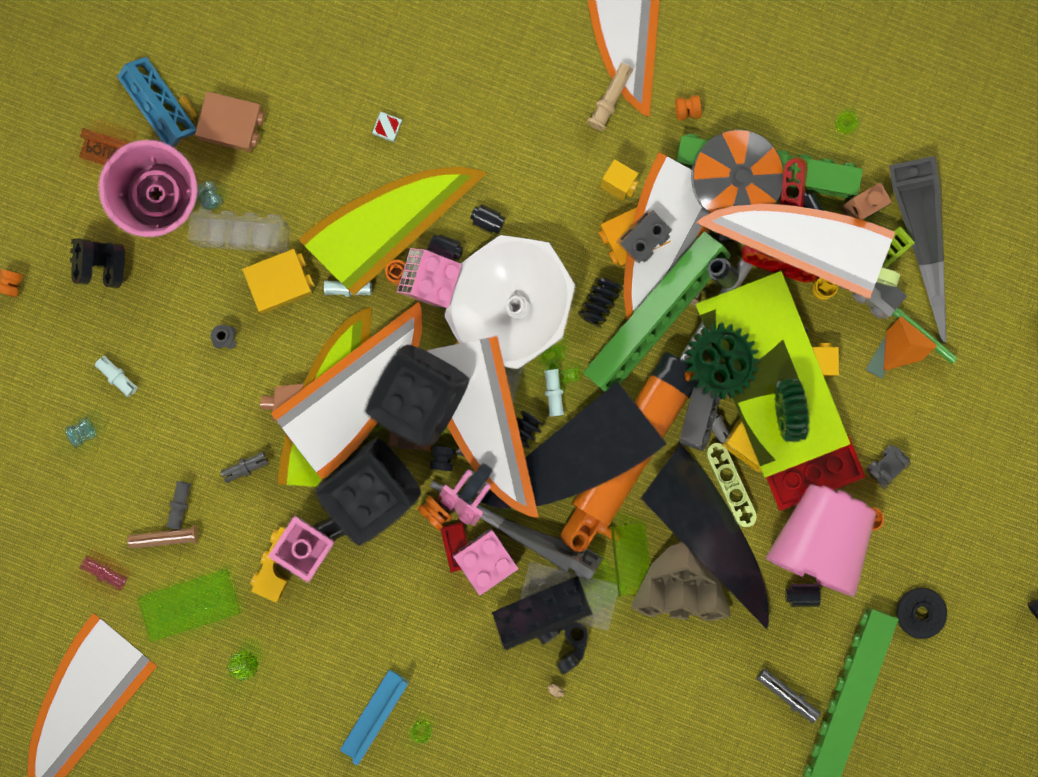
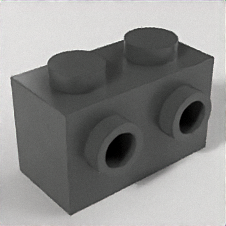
M648 209L617 243L635 262H646L654 254L652 250L658 244L662 246L670 238L669 233L672 229L654 210Z

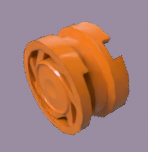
M431 495L426 498L424 504H420L417 507L418 511L439 531L444 527L443 523L445 521L449 522L453 518Z

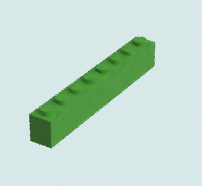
M695 134L681 136L676 162L692 170L697 153L711 138L703 140L699 139V136ZM777 150L784 171L785 164L796 156H790L787 151ZM798 155V157L806 161L808 168L805 191L852 199L859 194L863 169L857 168L856 164L843 163V165L834 164V160L831 159L817 161L812 160V157L809 155ZM797 163L791 166V169H794L795 173L794 177L792 179H789V181L795 180L796 173L801 170V168L797 167ZM790 185V186L788 187V188H792V189H797V190H799V189H798L796 186H794V185Z
M703 232L694 241L689 250L680 257L671 271L664 276L659 285L649 293L641 306L633 312L629 320L619 328L617 334L603 347L598 356L589 363L583 373L603 391L608 390L617 381L621 384L711 280L708 273L710 262L716 258L729 259L731 254L726 248L710 235Z
M867 608L866 612H862L859 619L861 627L859 632L855 633L852 638L851 646L853 648L851 654L847 655L844 660L843 668L845 670L843 676L837 679L835 698L831 699L828 703V717L820 725V739L818 744L814 743L811 756L813 758L810 766L806 765L802 777L842 776L899 619L871 608Z

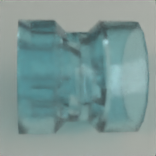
M207 181L197 186L196 197L200 198L202 211L212 210L224 203L221 195L216 192L217 186L214 181Z
M87 417L79 420L77 425H70L65 428V433L75 448L83 445L85 440H92L97 437L95 428Z

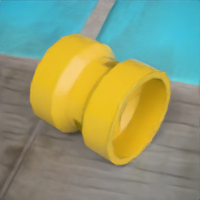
M818 278L812 285V293L817 299L826 300L837 293L839 286L825 279Z

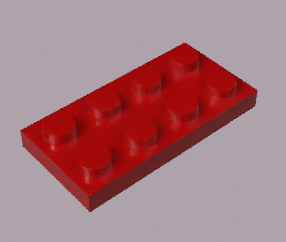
M847 434L850 441L849 445L765 477L778 511L797 505L809 485L820 488L825 486L835 490L866 477L849 434Z

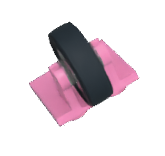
M485 463L481 464L475 473L468 469L454 490L446 485L443 487L437 498L440 501V505L448 511L453 510L459 515L458 518L465 524L470 525L471 523L475 526L484 513L477 508V505L491 487L486 480L491 475L493 469ZM464 483H465L466 486L464 487V489H463L462 492L460 493V496H459V497L456 496L457 493L459 492V490L462 488V486H463ZM477 493L479 494L471 506L467 504L472 501Z

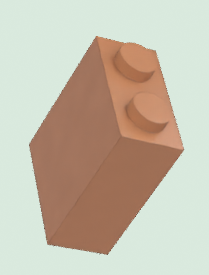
M206 91L195 136L200 141L252 153L253 148H256L259 143L260 136L257 132L259 125L262 126L264 123L265 112H263L260 104Z

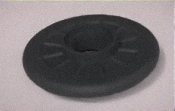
M915 588L901 597L897 605L896 616L899 619L898 623L901 629L906 634L917 639H927L935 636L943 629L947 620V608L942 597L935 591L928 588ZM919 607H925L928 611L927 617L923 620H919L916 617V610Z

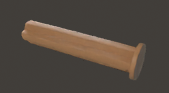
M196 525L188 529L134 534L127 537V544L131 549L187 542L197 544L198 530Z

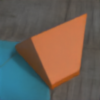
M900 316L886 331L883 371L922 361L937 345Z

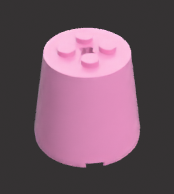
M144 140L133 142L120 148L108 163L105 164L100 177L99 193L104 210L120 228L134 235L154 237L175 230L189 217L196 201L197 183L192 167L181 153L167 144ZM157 189L163 193L159 200L152 197V194H155Z
M809 485L768 552L766 560L803 577L804 573L818 579L816 583L854 597L876 512L866 507L867 504L857 499L851 500V495L842 491L835 493L834 490L825 486L820 488Z

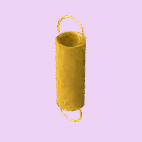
M186 96L179 97V102L190 120L194 121L199 116Z

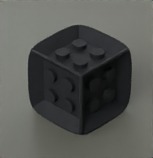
M404 345L396 350L395 354L386 364L370 394L365 413L374 421L415 444L428 447L439 439V436L449 424L466 392L470 378L437 356L418 347Z
M376 438L356 451L331 472L328 477H325L316 487L315 493L324 509L345 535L356 545L361 546L395 523L410 507L414 506L421 495V490L412 474L392 449L380 438Z

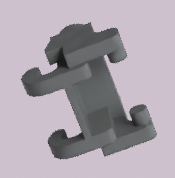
M893 445L885 449L883 452L884 458L879 463L874 461L866 469L870 476L884 490L903 469L911 465L910 459Z

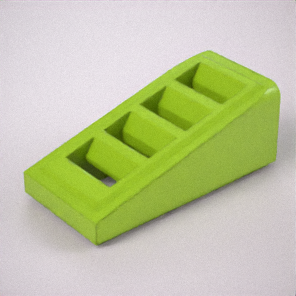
M900 226L894 230L895 234L891 242L897 252L894 253L889 247L887 254L890 258L887 259L885 257L882 268L888 267L915 244ZM895 236H897V237L899 238V240L904 244L903 247H902V246L900 245V243L894 238Z

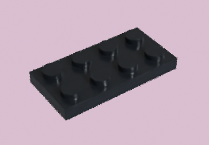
M578 576L492 612L505 651L593 614Z

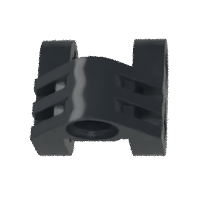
M81 238L71 239V244H73V248L70 251L72 253L70 258L72 263V281L75 284L87 285L92 278L93 266L103 267V283L105 287L120 288L124 277V246L118 243L92 242L91 240Z
M578 621L537 637L540 643L544 645L559 635L562 630H565L564 635L575 648L556 661L555 665L562 675L575 668L584 659L588 630L583 623ZM573 628H581L584 632L583 637L580 639L573 638L571 636Z

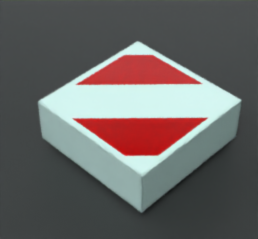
M380 112L372 133L394 142L402 120Z

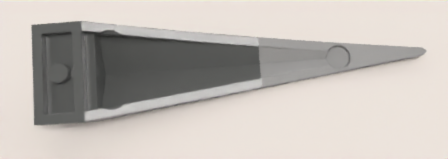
M931 156L889 165L892 188L908 234L915 242L912 245L941 340L945 343L946 313L942 191L937 157Z
M432 481L430 485L440 493L444 487L435 481ZM477 505V508L484 512L480 517L481 519L566 573L572 568L576 575L590 580L603 560V557L588 548L582 552L573 551L562 543L560 538L523 526Z

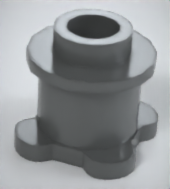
M223 324L214 327L210 335L214 347L217 349L223 347L235 348L236 342L234 338L237 330L232 326L228 327ZM222 333L226 334L224 340H220V335Z

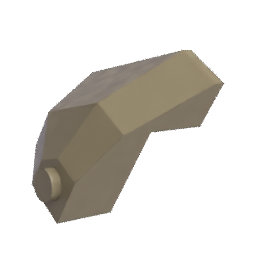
M682 541L679 544L670 546L651 564L632 603L633 610L651 617H656V615L662 613L670 614V618L688 620L689 615L702 618V621H715L730 617V610L721 582Z

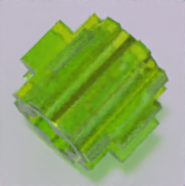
M556 343L539 354L542 357L539 359V364L545 363L547 370L551 366L559 369V362L566 359L561 354L564 351V347H558ZM551 351L555 352L553 359H548V354Z
M247 650L231 655L232 659H229V665H227L230 676H233L234 679H239V681L255 676L259 666L256 656H253L250 652L247 653Z

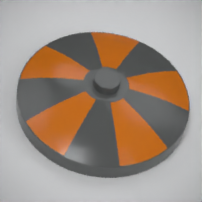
M731 130L714 136L702 146L693 162L691 183L698 203L710 214L718 209L738 205L776 204L782 192L784 171L781 159L769 141L754 132Z

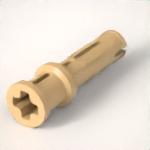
M620 63L602 100L597 101L592 117L587 120V123L593 128L605 131V124L608 118L615 112L614 105L633 72V68H630L629 65Z

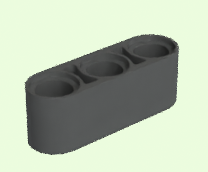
M703 387L693 388L680 435L681 444L703 451L707 446L720 401L719 393L713 399L711 398V391L703 395Z

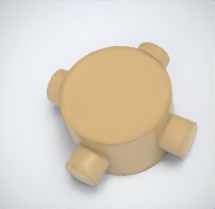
M555 683L547 686L548 692L555 697L560 698V696H564V690Z

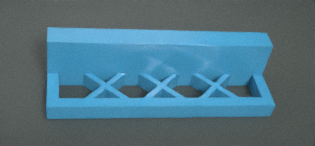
M147 57L126 63L117 78L164 144L175 148L181 139L196 133V127ZM144 66L148 76L140 73L137 67ZM150 84L157 86L160 89L161 94L153 92V90L150 88ZM163 102L171 105L174 112L167 111L163 106ZM176 121L183 123L187 130L181 132L176 125Z
M391 669L386 674L340 751L353 758L352 762L356 765L360 763L409 683L407 679Z

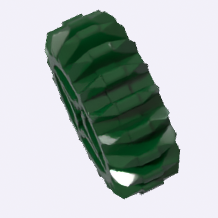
M791 378L778 381L775 386L774 400L780 435L786 442L806 440L810 430L807 397L803 384L799 379Z

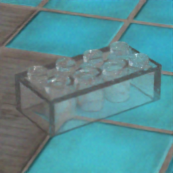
M198 209L197 213H190L188 240L197 247L284 253L288 251L290 226L279 215L269 214L267 218H260L255 213H244V216H235V212L221 211V214H212L211 210Z

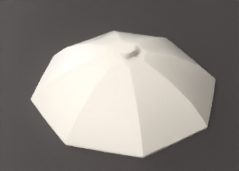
M500 235L461 263L462 266L449 308H446L444 316L459 344L498 336L504 367L518 369L562 339L575 284L550 243Z

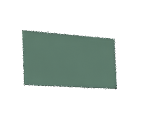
M886 336L866 370L881 379L886 370L883 371Z

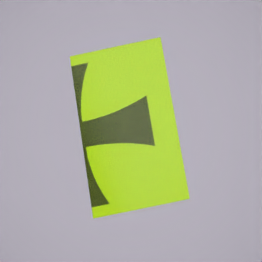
M782 271L696 304L704 327L708 331L711 324H714L717 328L718 324L724 323L725 329L728 325L733 324V331L742 328L740 335L743 336L748 333L749 336L746 341H755L751 349L759 351L754 355V358L760 359V362L754 364V367L758 368L759 372L752 373L756 380L748 381L751 386L750 388L745 389L742 387L743 394L738 395L735 392L733 400L764 478L850 444ZM722 340V348L728 351L729 343L726 340ZM721 358L719 360L720 365H722L723 362H725L724 358ZM734 360V368L740 371L741 363ZM783 379H799L803 384L807 397L810 430L806 440H800V442H786L780 435L776 417L774 391L777 382Z

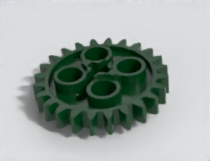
M724 323L718 324L717 328L714 324L709 325V331L704 327L700 329L701 335L698 333L693 335L696 342H688L692 349L684 352L690 356L689 359L683 361V363L690 364V368L686 369L685 372H692L693 376L689 378V381L696 380L697 383L694 388L703 387V395L711 391L712 399L716 398L718 393L720 400L725 399L726 395L729 398L735 397V392L738 395L744 393L742 387L745 389L751 387L748 381L756 380L752 373L759 372V369L754 367L755 363L760 362V359L754 358V355L759 351L751 349L755 341H746L749 336L748 333L743 336L740 335L742 328L733 331V324L728 325L726 329ZM722 340H726L729 343L728 351L722 348ZM703 351H706V352L709 353V355H710V361H709V363H707V362H705V361L703 360V358H702V353H703ZM721 358H724L725 362H723V364L720 365L719 360ZM734 360L741 363L740 371L734 368ZM715 371L722 375L721 383L715 380Z

